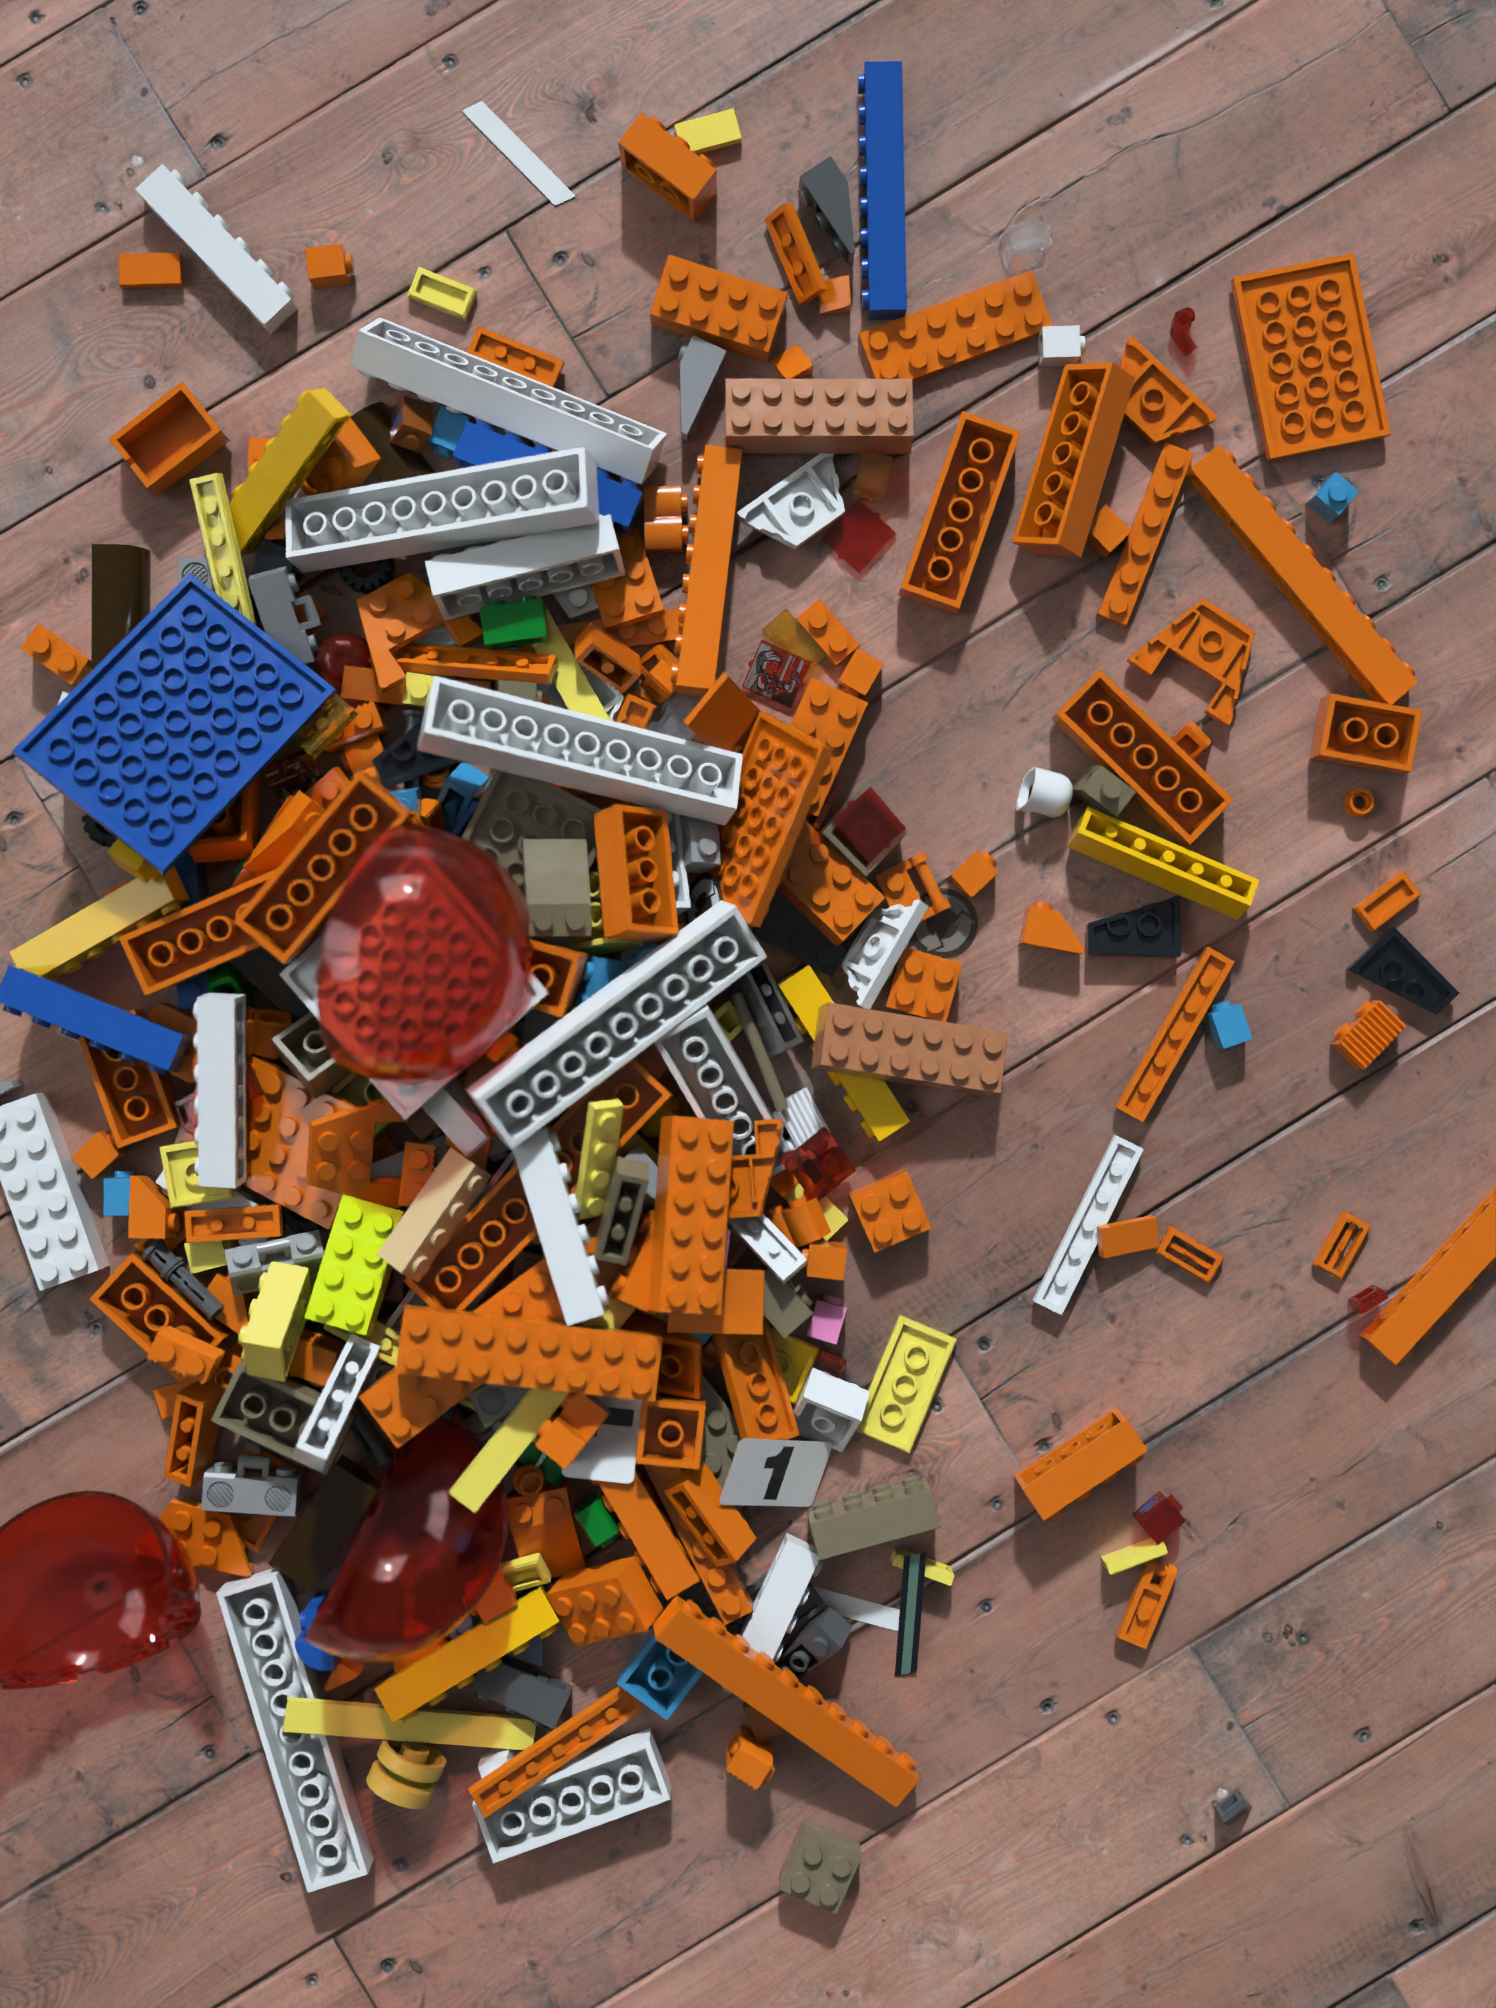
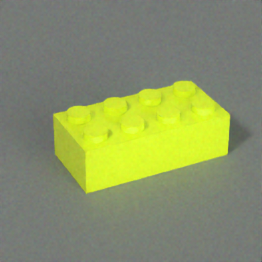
M342 1194L304 1318L362 1335H372L393 1268L380 1258L377 1253L406 1212Z

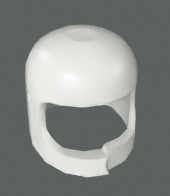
M1033 767L1027 772L1021 784L1016 802V810L1024 813H1041L1052 818L1063 815L1069 808L1073 796L1071 781L1063 774ZM1033 784L1032 792H1031L1030 798L1028 799L1029 790H1030L1031 785Z

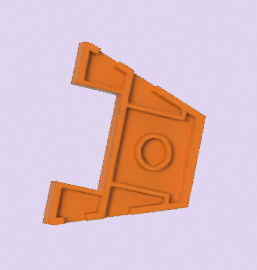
M410 572L356 600L358 615L381 694L406 681L405 673L391 653L442 625L445 626L458 647L467 648L484 638L482 628L467 616L445 621L432 595L431 588Z
M1203 598L1132 654L1126 662L1146 675L1151 676L1167 650L1220 684V687L1203 712L1227 727L1233 719V710L1239 696V687L1243 672L1246 669L1255 631Z
M378 1098L369 1101V1105L354 1110L348 1108L310 1121L306 1171L308 1185L385 1206L400 1208L401 1205H398L400 1177L371 1178L375 1123L408 1122V1119L404 1120L387 1099L381 1100Z
M784 1119L754 1121L756 1154L732 1156L727 1219L762 1216L785 1125Z

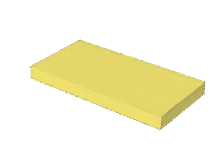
M899 1315L868 1388L870 1393L864 1414L855 1431L910 1454L957 1339Z

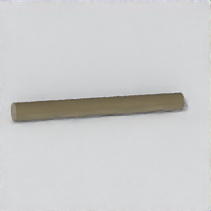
M740 992L730 996L777 1112L789 1108L743 993Z

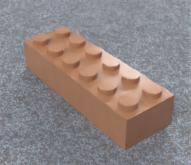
M725 379V445L729 448L742 449V454H911L914 437L913 379Z
M828 1002L818 1009L811 1069L991 1097L1001 1094L1008 1032Z

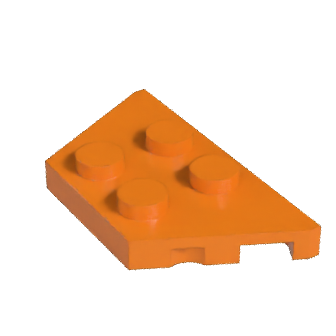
M1133 336L1128 339L1119 367L1135 377V381L1123 418L1152 445L1210 425L1218 418L1207 405Z
M174 1497L135 1547L136 1553L250 1578L254 1572L253 1563L248 1562L244 1551L246 1543L243 1534L238 1529L239 1522L235 1513L202 1511L201 1502Z

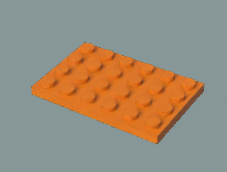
M1354 253L1232 278L1231 286L1267 462L1387 438L1391 435Z
M759 711L742 753L737 810L725 826L717 824L720 834L721 864L706 874L694 873L690 882L696 886L703 879L710 881L713 879L714 893L709 896L715 895V885L719 901L723 900L735 905L746 923L760 928L764 917L769 911V905L775 890L781 882V876L787 861L793 853L800 830L805 824L812 801L818 793V787L824 772L830 764L834 749L775 716Z
M246 1054L247 1181L242 1185L328 1230L332 1229L342 1194L310 1186L306 1181L310 1121L348 1108L354 1110L361 1106L329 1090L315 1099L291 1071L257 1054ZM198 1083L182 1121L183 1126L180 1127L174 1144L195 1141L194 1135L198 1127V1114L195 1113L194 1102L198 1095Z

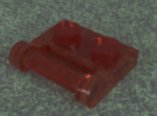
M824 1126L797 1149L787 1151L781 1157V1163L785 1169L793 1173L804 1189L803 1194L807 1200L817 1198L820 1201L855 1172V1169L830 1131ZM808 1159L822 1178L818 1183L812 1181L802 1166Z

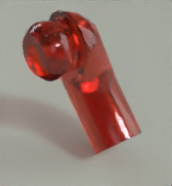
M1183 307L1175 313L1170 328L1171 338L1185 357L1198 348L1189 335L1191 323L1195 320V312L1190 307Z

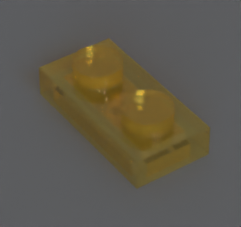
M784 609L763 628V632L786 658L789 655L792 656L790 663L796 670L800 660L804 661L800 671L802 676H805L826 657L825 652L787 609Z
M334 692L319 712L293 740L315 760L355 719L358 713Z

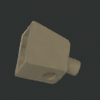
M1087 765L1072 785L1073 794L1089 807L1118 820L1133 803L1136 794L1130 786L1101 765Z

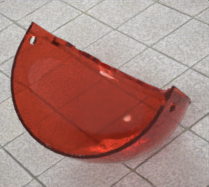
M405 823L392 827L382 833L356 862L334 906L324 938L318 973L317 1007L321 1034L330 1056L341 1068L358 1075L401 1086L416 1085V1083L431 1080L438 1081L452 1076L473 1064L496 1043L494 1039L503 1027L511 1023L522 1001L531 970L533 944L530 943L528 927L531 921L525 900L516 881L507 869L487 853L486 850L456 834L425 825Z
M442 1416L438 1417L432 1422L436 1425L430 1423L398 1448L349 1554L326 1600L311 1623L305 1638L306 1642L328 1654L347 1660L361 1662L397 1660L416 1654L449 1635L469 1616L488 1590L500 1566L507 1541L509 1518L506 1492L501 1479L475 1513L450 1495L449 1490L483 1449V1446L468 1431Z
M102 1491L66 1493L43 1500L25 1509L0 1527V1684H2V1690L60 1685L78 1681L77 1675L81 1676L87 1672L98 1670L100 1676L123 1669L170 1648V1640L176 1636L178 1639H183L196 1627L201 1618L198 1578L185 1546L170 1526L161 1518L132 1500Z

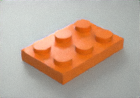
M638 527L633 528L630 535L624 532L616 534L626 575L591 584L606 632L665 614Z

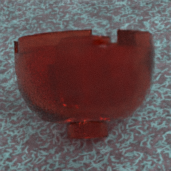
M341 632L332 634L323 640L319 646L315 658L317 674L336 689V693L341 694L344 665L372 669L369 662L371 655L366 640L358 634Z

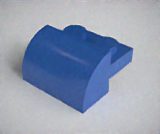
M329 1591L316 1592L304 1611L301 1612L300 1626L302 1631L294 1641L298 1656L306 1665L320 1671H333L346 1652L344 1621L331 1622Z

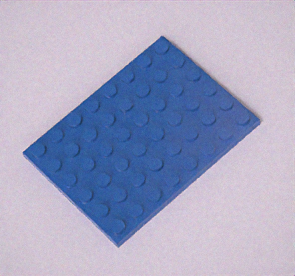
M189 573L12 751L18 759L162 875H165L336 695V689Z

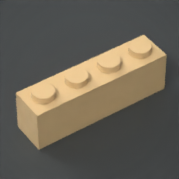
M450 1148L377 1255L400 1273L419 1282L422 1276L429 1270L431 1263L440 1250L447 1244L457 1225L465 1218L468 1209L484 1190L486 1183L492 1175Z

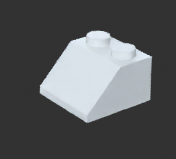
M812 1368L793 1408L799 1434L813 1441L830 1442L832 1449L843 1452L862 1420L870 1391L860 1388L854 1383H848L836 1378L828 1372Z

